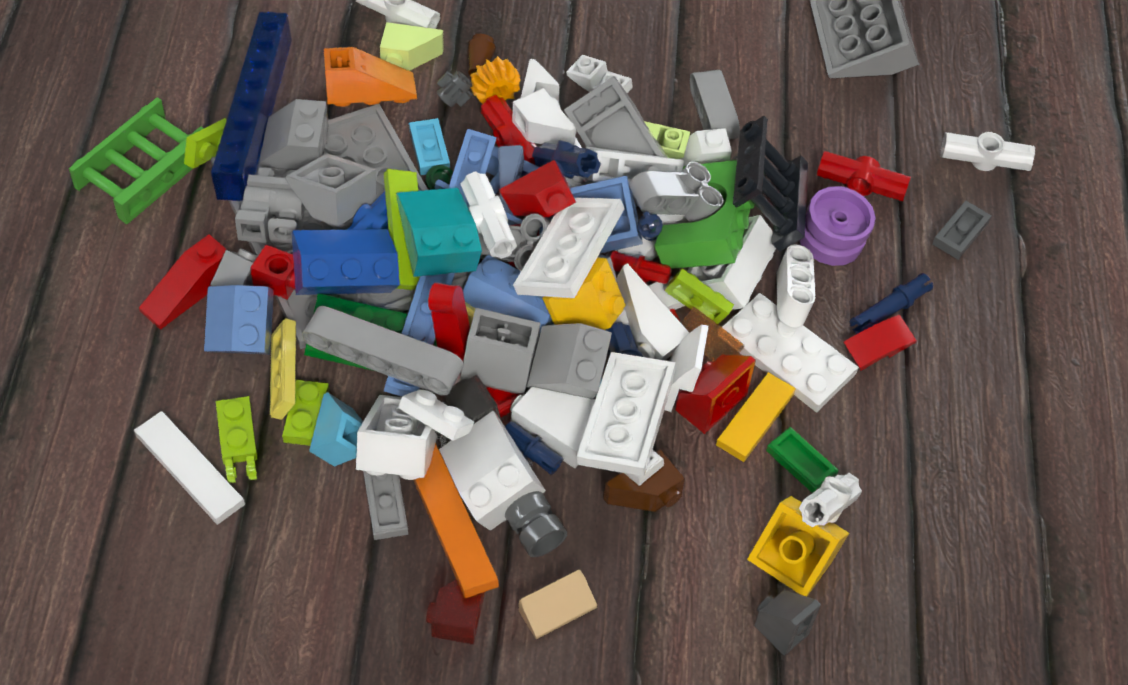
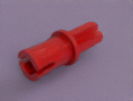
M615 250L610 256L614 271L620 272L622 267L628 263L640 278L667 284L670 280L672 270L668 265L645 260L643 255L638 258L619 253Z

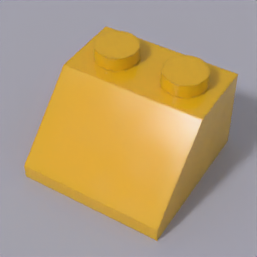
M599 257L594 262L575 298L546 296L542 298L554 325L582 323L602 330L611 328L626 306L607 259Z
M790 496L779 503L747 560L798 594L807 597L833 562L849 532L831 522L825 525L809 526L802 521V512L799 510L802 502Z

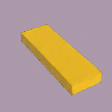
M768 372L717 439L716 446L745 462L794 396L796 388Z

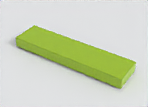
M387 169L384 172L388 230L398 254L400 285L396 289L416 290L420 276L413 277L396 193L418 191L417 172Z

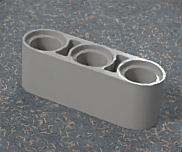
M712 70L691 73V94L703 130L726 128L729 140L739 138L740 126L738 116L722 71Z

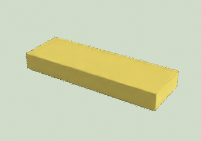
M286 318L271 335L270 415L271 418L280 420L295 405L296 321Z

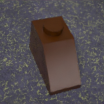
M659 449L656 453L664 459V466L640 486L625 473L617 475L606 482L604 500L610 505L656 512L663 506L670 507L680 500L685 478Z

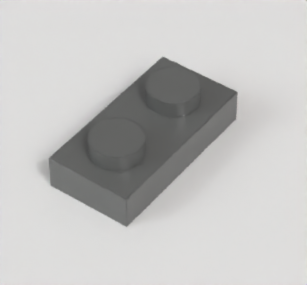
M965 201L935 236L932 245L959 260L989 224L992 215Z

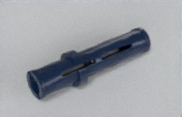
M921 273L907 284L898 285L893 288L890 295L850 319L851 327L856 324L859 325L852 330L858 334L884 321L902 308L908 309L914 305V300L933 290L932 282L926 286L924 285V283L931 279L926 274Z

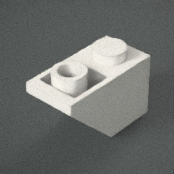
M544 88L513 101L512 122L528 142L557 144L558 140L574 145L575 134L577 133L574 124L563 113L558 101L554 97L551 98Z

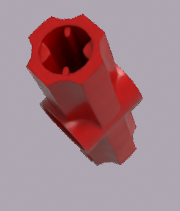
M497 95L487 98L486 102L481 105V114L492 128L494 137H497L496 144L498 148L502 146H523L524 160L535 165L532 154L537 146L533 142H528L512 122L513 111L504 98H500Z
M824 151L817 171V176L847 184L849 189L855 190L862 196H867L873 192L899 201L904 200L911 178L904 174L880 168L879 162L868 156H860L854 160Z

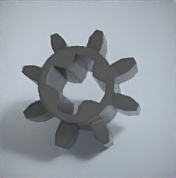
M447 71L437 82L440 86L437 90L438 96L450 107H453L456 103L462 107L473 95L469 91L472 87L471 81L460 71H456L453 75L450 71Z

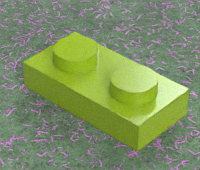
M224 118L188 136L186 139L184 164L194 169L211 160V158L230 150L234 143V122Z
M681 269L670 280L664 290L714 326H717L729 315L734 306L721 293L712 290L699 281L695 275L686 272L684 269Z
M296 380L295 405L287 414L282 434L284 443L311 446L323 395L329 393L328 383Z

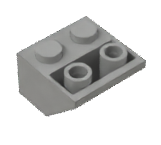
M475 308L467 339L460 381L524 395L539 338L540 322Z

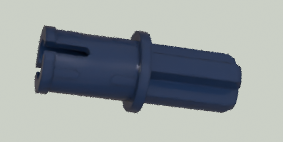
M646 211L638 220L637 226L644 239L654 241L661 233L663 224L657 214H650L649 211Z
M510 421L505 426L519 450L523 452L525 459H531L550 475H553L558 470L564 458L542 443L541 437H533L513 421Z

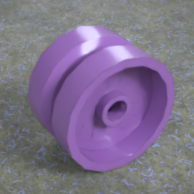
M836 186L818 191L811 199L807 208L805 237L800 240L801 246L809 249L815 260L831 266L846 265L855 261L862 252L866 240L874 228L876 217L873 207L864 196L849 188Z

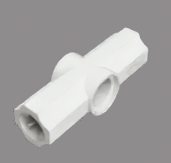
M356 0V2L385 15L388 23L436 29L440 21V13L412 0Z
M945 132L941 147L942 158L972 162L974 167L982 171L993 170L996 166L1030 171L1035 156V146L1006 142L1000 135L993 132L982 133L979 137Z
M476 171L466 175L464 181L460 184L470 207L468 208L476 223L477 231L479 234L482 233L483 240L492 257L502 259L510 256L517 245L508 226V218L499 196H495L486 174H480Z
M851 473L843 476L826 477L821 487L801 503L799 510L802 512V521L811 527L825 525L828 522H836L842 511L860 496L862 490L859 487V479Z

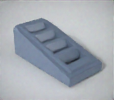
M523 146L499 147L500 189L521 177L524 166ZM500 194L503 208L506 213L510 214L511 210Z

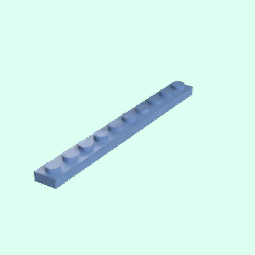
M471 129L466 131L448 189L459 188L467 207L470 206L460 183L464 181L466 175L476 171L480 174H486L497 138ZM455 273L420 276L402 331L403 335L430 345L434 344L435 332L431 310L428 306L429 292L435 282L452 285ZM388 376L384 392L404 396L419 390L420 387Z

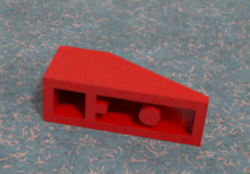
M210 234L201 239L181 255L140 305V312L160 330L208 294V287L212 286L210 284L227 249Z

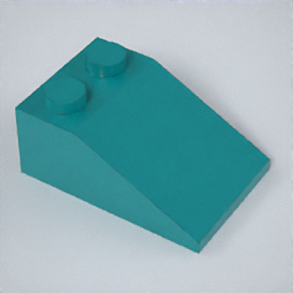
M459 188L396 193L413 277L477 270L482 248L476 223Z

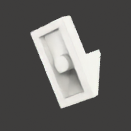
M530 59L521 98L544 88L551 98L554 97L559 102V84L536 60Z

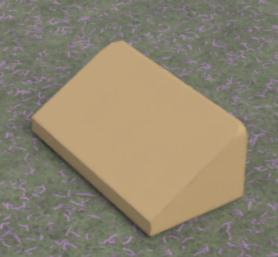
M577 570L519 601V613L535 639L597 608V603L581 570Z

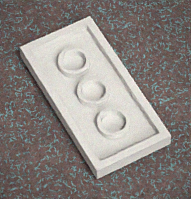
M575 198L576 203L556 213L513 284L517 295L575 298L625 209L621 199Z
M761 293L719 329V338L741 355L752 356L756 359L755 365L766 374L769 372L796 388L794 395L815 412H818L856 375L859 368L805 326L791 327L781 322L777 314V305Z
M611 352L576 456L577 465L645 476L676 372V362Z

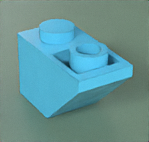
M325 393L309 451L333 466L355 459L357 454V432L363 423L362 419L352 407L330 393Z

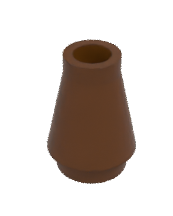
M475 34L469 40V75L477 72L476 65L483 66L486 64V59L491 61L496 46L493 38L489 35Z

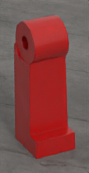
M435 282L429 292L428 306L432 314L437 347L454 353L464 361L470 324L463 290L457 285Z

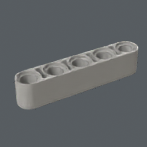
M319 306L302 332L303 340L315 349L439 395H448L464 366L460 357L450 351L326 306Z

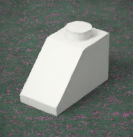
M726 128L696 131L691 134L684 157L681 158V160H684L683 166H686L689 162L706 164L730 161L732 150Z

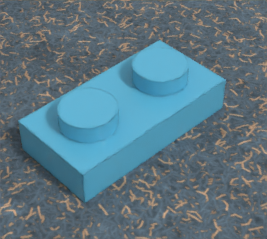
M438 118L410 122L409 132L420 175H426L436 165H444L450 168V161Z

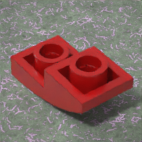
M897 315L845 340L844 346L860 371L886 356L891 358L915 344L917 340L902 317Z

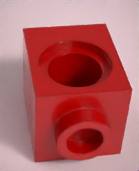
M265 245L250 267L253 286L270 287L274 290V295L288 300L295 289L293 254Z

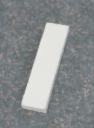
M162 411L134 429L136 437L217 525L245 505L242 496Z

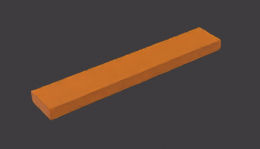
M435 443L431 463L425 477H419L413 481L465 598L498 588L499 582Z

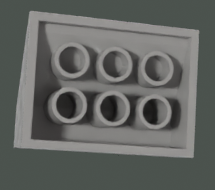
M810 0L829 78L892 75L919 65L901 0Z

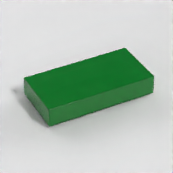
M791 427L767 445L766 452L812 493L821 487L826 477L837 476L839 470Z

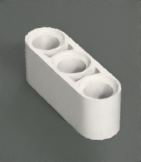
M793 244L787 247L776 273L777 314L784 324L791 327H800L804 324L815 301L814 258L809 249Z

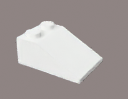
M379 395L357 432L356 470L366 471V473L375 476L384 475L385 473L395 474L408 480L418 479L419 477L424 478L431 463L438 432L399 409L398 406L402 397Z
M491 411L473 424L469 434L454 441L451 440L439 449L457 490L475 520L490 531L506 520L505 512L515 500L530 492L539 491L544 493L546 491L495 411Z

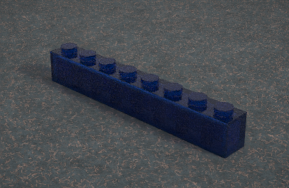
M259 12L211 171L217 200L243 201L245 188L248 185V176L255 175L268 117L272 115L292 42L288 13Z

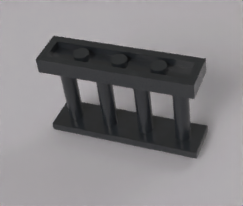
M762 116L756 121H749L740 130L733 205L737 208L751 200L773 223L772 244L780 252L805 237L808 162L802 155L792 161H787L766 139L768 119ZM769 160H770L778 169H776V168L769 162ZM762 192L771 200L775 207L762 195Z

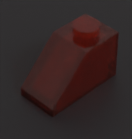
M457 579L439 589L436 602L430 601L426 616V623L431 624L432 637L474 645L485 592L465 598Z

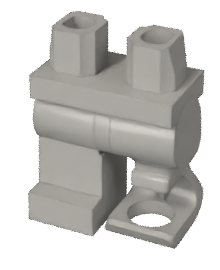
M259 167L255 175L248 176V185L245 188L241 209L237 210L235 217L238 240L266 243L269 233L270 242L292 244V231L298 230L295 220H303L305 206L287 182V175L296 170H290L286 173V178L275 177V172L271 168ZM249 225H260V231L256 233L249 232L246 228Z

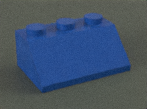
M388 229L292 231L296 295H318V293H391L400 285L398 254Z

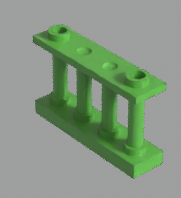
M157 97L148 105L142 107L136 115L69 168L74 188L80 191L89 182L93 183L114 198L113 201L118 219L128 224L193 169L184 164L186 139L192 134H186L166 120L162 100ZM200 126V127H199L196 131H194L192 134H194V133H196V132H198V131H200V130H202V129H204V128H203L202 126ZM157 128L178 142L179 145L166 153L144 137ZM133 146H136L158 162L149 170L144 171L122 155ZM111 164H114L136 180L127 188L122 189L100 173Z

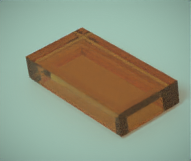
M695 307L692 308L681 322L689 333L702 324L708 326L704 355L712 362L722 354L738 355L745 347L742 342Z

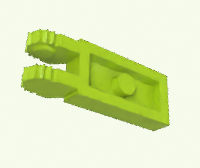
M249 396L216 401L223 464L226 468L227 481L229 483H236L237 473L234 463L247 461V476L250 480L257 479L255 460L258 459Z

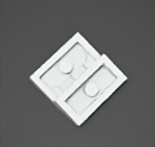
M702 324L690 332L676 347L669 359L670 362H676V372L664 409L665 411H672L679 389L689 392L694 390L703 362L708 326Z

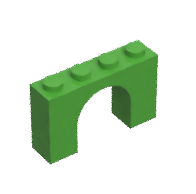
M737 160L701 164L707 168L711 175L708 186L715 188L722 195L723 207L712 216L697 222L663 225L662 231L655 243V249L661 264L668 265L671 269L732 264L736 262L738 251L743 247L744 230L749 226L748 216L750 209L754 208L751 200L737 208L733 205Z

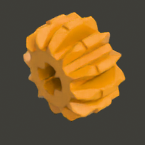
M498 56L493 62L486 59V64L483 66L476 65L477 72L470 75L471 90L482 104L486 102L487 98L494 95L500 98L503 97L504 100L514 99V93L520 90V75L508 59L502 61Z

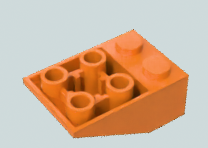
M354 47L324 49L328 104L345 107L351 103L364 102L367 105H376L381 101L407 103L410 100L417 99L413 72Z

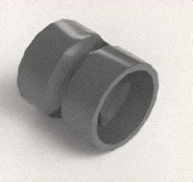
M534 491L521 496L505 512L506 520L516 534H520L519 540L530 557L543 556L553 551L567 537V530L555 514H552L551 505L542 492Z

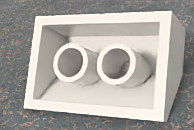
M761 215L749 217V226L744 230L743 247L738 251L735 263L689 267L687 272L695 275L699 281L712 290L721 293L725 299L733 303L732 310L744 308L749 302L757 283L761 280L767 264L773 258V253L776 250L772 244L773 231Z

